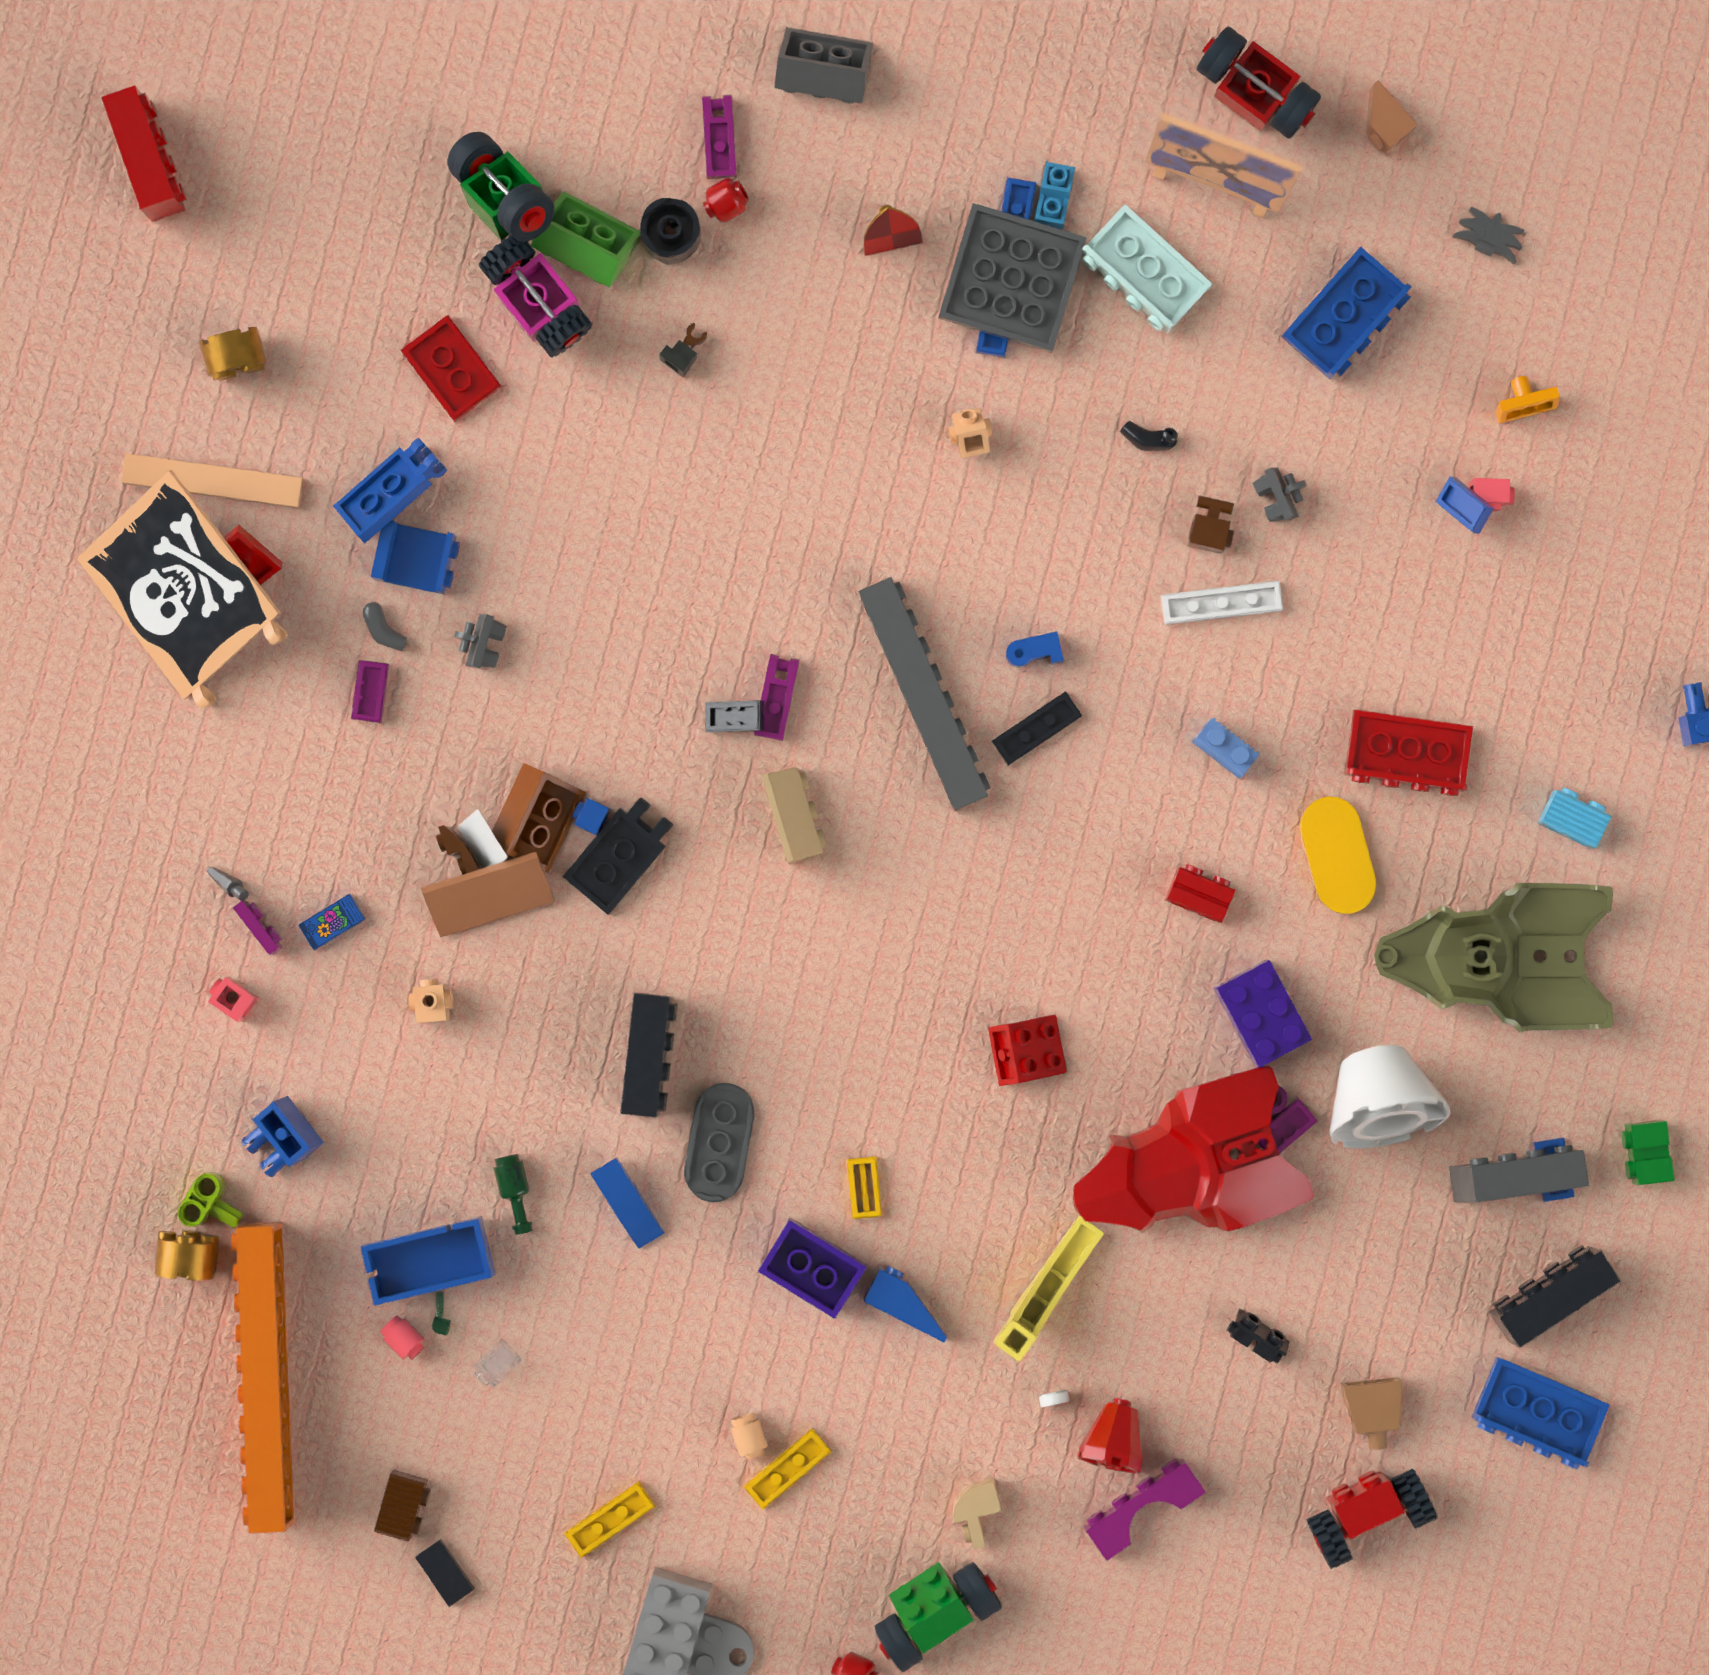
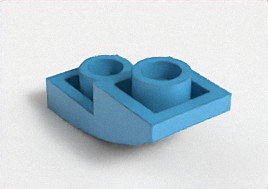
M1046 162L1034 222L1063 230L1075 167Z

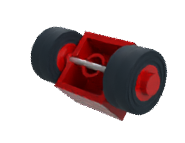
M1227 26L1216 39L1212 37L1202 51L1204 56L1196 70L1216 84L1230 69V72L1218 86L1214 97L1260 132L1277 112L1270 125L1286 138H1292L1301 126L1306 128L1316 113L1313 112V109L1321 99L1320 93L1312 89L1305 82L1299 83L1296 87L1301 76L1255 41H1252L1238 60L1237 58L1244 49L1247 40L1234 29Z

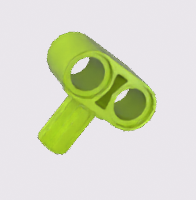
M208 1172L194 1180L179 1206L178 1218L183 1225L195 1227L204 1223L210 1216H213L235 1228L240 1223L243 1213L220 1200L225 1189V1181L218 1173ZM206 1178L212 1179L215 1183L216 1189L213 1194H207L202 1188L203 1181ZM191 1204L196 1205L200 1209L198 1220H192L187 1214L188 1207Z

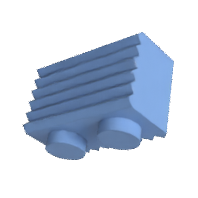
M1216 718L1210 719L1192 741V743L1237 778L1242 777L1259 756L1258 751L1254 752V748H1249V744H1245L1244 740L1240 741V737H1235V733H1230V729L1226 730L1225 725L1221 726V722H1216Z

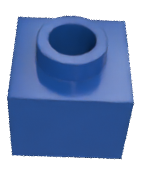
M589 798L586 799L585 803L580 801L573 814V818L576 819L574 825L597 836L611 809Z

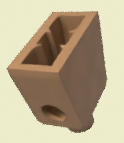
M1398 1377L1340 1383L1353 1430L1357 1434L1368 1433L1369 1449L1387 1448L1386 1431L1398 1430L1400 1428L1402 1380Z

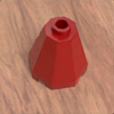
M1114 1398L1113 1403L1107 1402L1081 1443L1077 1459L1095 1466L1100 1464L1106 1466V1469L1132 1474L1140 1473L1143 1458L1138 1411L1131 1407L1132 1402Z

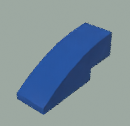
M618 1157L590 1173L638 1249L664 1234L663 1229Z

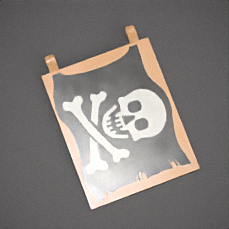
M172 470L168 471L77 558L182 698L187 699L192 694L195 703L201 709L211 706L216 701V696L213 692L202 684L258 633L263 630L270 644L282 642L287 637L286 631L274 621L281 612Z

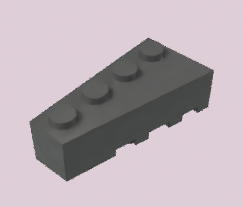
M1572 1145L1554 1147V1153L1545 1154L1544 1149L1526 1151V1156L1516 1157V1153L1498 1155V1160L1488 1161V1157L1470 1159V1164L1449 1166L1454 1202L1478 1203L1589 1186L1584 1150H1573Z

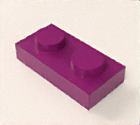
M242 900L233 907L269 955H275L283 949L279 943L282 937L272 925L270 927L265 925L261 920L264 914L254 902L249 904L248 901Z

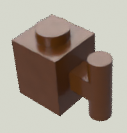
M1199 495L1196 507L1208 510L1206 516L1194 515L1187 546L1222 554L1225 547H1231L1234 530L1229 529L1231 521L1219 519L1220 512L1231 515L1234 503Z

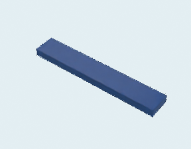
M1007 177L1001 212L1030 220L1037 182ZM980 331L976 353L1005 358L1008 340Z

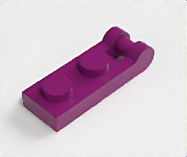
M723 95V98L711 99V96H702L707 179L737 178L732 95ZM724 110V117H712V111Z
M770 654L761 701H764V731H754V736L779 741L784 740L799 659L791 658L789 661L779 659V655ZM776 670L788 672L786 680L775 678Z

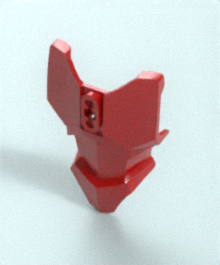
M1271 1066L1253 1068L1201 1085L1179 1089L1174 1098L1166 1103L1155 1125L1128 1137L1110 1135L1112 1144L1108 1152L1083 1178L1073 1185V1204L1076 1211L1085 1222L1122 1225L1141 1231V1233L1151 1228L1156 1221L1179 1216H1187L1208 1228L1217 1227L1222 1231L1229 1232L1266 1220L1311 1201L1314 1198L1308 1176L1294 1168L1279 1155L1270 1129L1272 1110L1279 1089L1273 1068ZM1261 1138L1265 1139L1267 1144L1264 1150L1255 1147V1144ZM1232 1148L1238 1150V1157L1234 1160L1229 1156Z

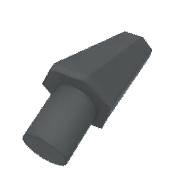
M208 868L207 873L230 897H236L240 901H245L248 898L249 892L244 889L241 880L217 868Z

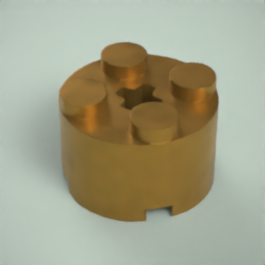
M248 327L249 331L242 333L240 329L207 337L208 340H199L208 376H212L213 380L224 381L235 378L236 371L241 370L242 373L247 372L250 374L265 370L264 363L267 361L258 327Z
M183 1230L182 1235L177 1236L176 1232L158 1231L155 1275L170 1279H177V1277H184L187 1280L214 1279L219 1236L202 1234L200 1237L199 1231Z

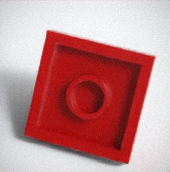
M236 526L223 537L260 586L282 569L283 562L242 526Z

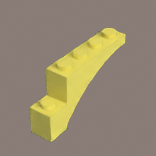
M1080 1215L1077 1217L1009 1312L1011 1317L993 1340L996 1346L1018 1362L1022 1360L1037 1339L1038 1334L1065 1290L1104 1235V1232L1090 1222H1085Z

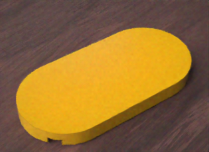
M1330 796L1317 799L1306 808L1300 821V834L1317 896L1321 903L1334 912L1340 914L1358 912L1371 902L1376 890V878L1359 815L1349 802L1339 797Z

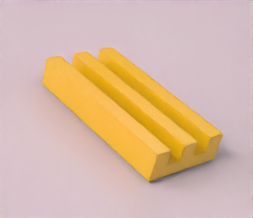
M876 1156L846 1159L852 1219L882 1216ZM871 1163L876 1211H870L865 1169V1164ZM859 1164L864 1212H858L853 1169V1165Z

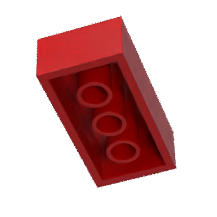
M135 85L102 96L101 98L140 210L152 222L186 211L183 201L187 200L182 184L178 183L173 175L177 172L175 162L163 147L168 145L163 129L159 128L156 120H154V118L158 117L153 101L149 100L146 92L141 93Z

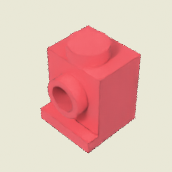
M1474 478L1469 482V488L1494 508L1493 511H1501V507L1514 504L1515 489L1510 487V479Z
M225 977L223 980L219 978L211 987L209 993L212 996L208 1002L236 1022H243L260 997L232 978ZM231 992H235L238 995V1000L235 1003H231L228 1000Z

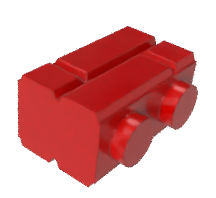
M1186 864L1185 869L1178 867L1164 901L1217 923H1222L1235 893V889L1229 887L1231 882L1215 875L1213 880L1201 876L1203 870Z

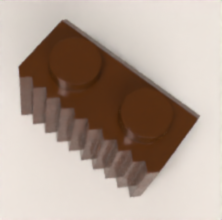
M393 1470L387 1482L374 1532L408 1542L412 1535L418 1536L423 1518L418 1517L421 1505L426 1507L431 1492L430 1488H426L428 1479Z

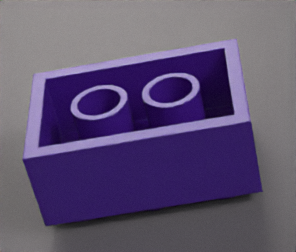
M1264 960L1213 988L1255 1067L1260 1068L1312 1040L1270 960Z
M790 1217L759 1267L758 1272L835 1319L867 1268V1264Z

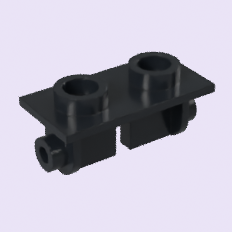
M1239 1308L1235 1322L1232 1321L1226 1330L1231 1333L1230 1337L1247 1348L1255 1340L1258 1343L1253 1348V1352L1269 1363L1273 1361L1277 1364L1282 1356H1286L1290 1341L1279 1330L1270 1329L1261 1323V1320L1253 1313H1246Z

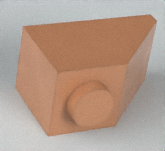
M1377 80L1369 91L1367 134L1369 135L1368 140L1376 150H1382L1387 154L1412 133L1417 124L1381 82Z

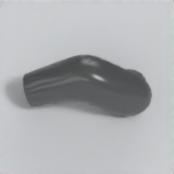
M371 602L366 604L362 613L372 638L378 644L403 651L407 637L394 631L388 625L382 606L379 603Z

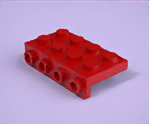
M1353 710L1344 775L1352 776L1351 781L1369 784L1370 779L1382 780L1381 786L1399 788V784L1403 783L1410 784L1411 790L1429 792V787L1441 789L1440 794L1458 796L1459 792L1467 791L1466 776L1473 726Z

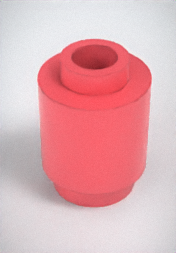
M398 1315L392 1318L380 1331L384 1336L383 1340L402 1360L407 1357L413 1360L424 1349V1346L421 1344L424 1341L422 1335L405 1318L401 1319Z

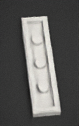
M1280 581L1161 595L1164 625L1283 611Z

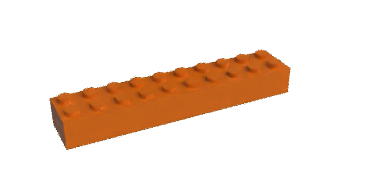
M282 1222L249 1223L237 1227L236 1233H232L231 1238L232 1250L237 1251V1263L233 1264V1280L238 1282V1294L234 1295L235 1312H239L240 1324H236L235 1338L237 1343H241V1355H237L236 1367L237 1372L242 1373V1385L238 1386L239 1404L243 1403V1415L239 1417V1432L244 1434L245 1446H241L240 1449L241 1464L246 1466V1476L242 1477L241 1481L242 1494L247 1495V1507L243 1508L244 1526L248 1525V1534L285 1532L295 1523L283 1229Z

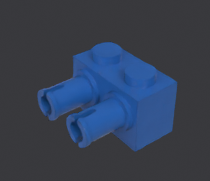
M1702 682L1683 685L1688 709L1684 716L1678 717L1683 747L1709 742V708L1705 706Z
M289 1096L273 1101L252 1120L258 1127L242 1139L243 1146H246L248 1143L251 1144L246 1149L252 1154H255L268 1141L275 1148L276 1151L260 1163L262 1170L270 1167L264 1172L269 1177H274L285 1165L290 1167L305 1160L324 1143Z

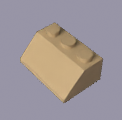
M797 767L762 775L788 864L822 855L821 848L827 845L822 829L816 831L813 819L818 818L814 801L807 802L804 791L810 789L805 772L799 773Z

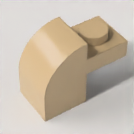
M993 1477L967 1485L959 1492L954 1502V1522L959 1523L967 1520V1524L962 1525L966 1543L972 1542L974 1550L986 1547L978 1517L1001 1511Z

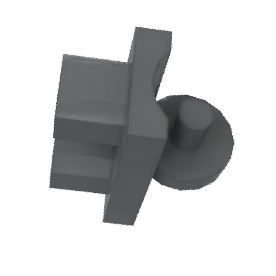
M1271 467L1265 470V475L1254 481L1253 485L1259 497L1271 492L1274 493L1277 502L1264 508L1269 522L1283 519L1292 520L1299 517L1290 494H1292L1295 504L1303 501L1300 489L1307 486L1305 480L1296 483L1293 474H1287L1284 476L1288 485L1286 487L1278 467Z
M479 614L476 627L475 624L466 622L464 633L455 631L454 638L462 640L459 651L468 653L465 666L471 668H495L499 652L486 649L488 638L502 641L507 626L493 620L494 616Z

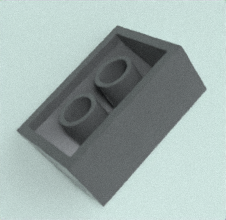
M786 27L778 55L774 88L782 89L788 93L799 92L810 94L816 98L827 97L839 99L845 103L856 102L862 104L873 42Z

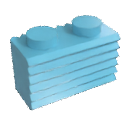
M1564 787L1561 791H1552L1538 824L1587 848H1597L1611 819V815L1605 813L1606 807L1594 801H1589L1586 804L1578 800V793Z

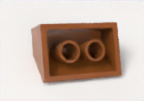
M523 763L492 832L505 854L517 858L537 852L543 870L549 873L574 820V811L579 802H582L586 792Z

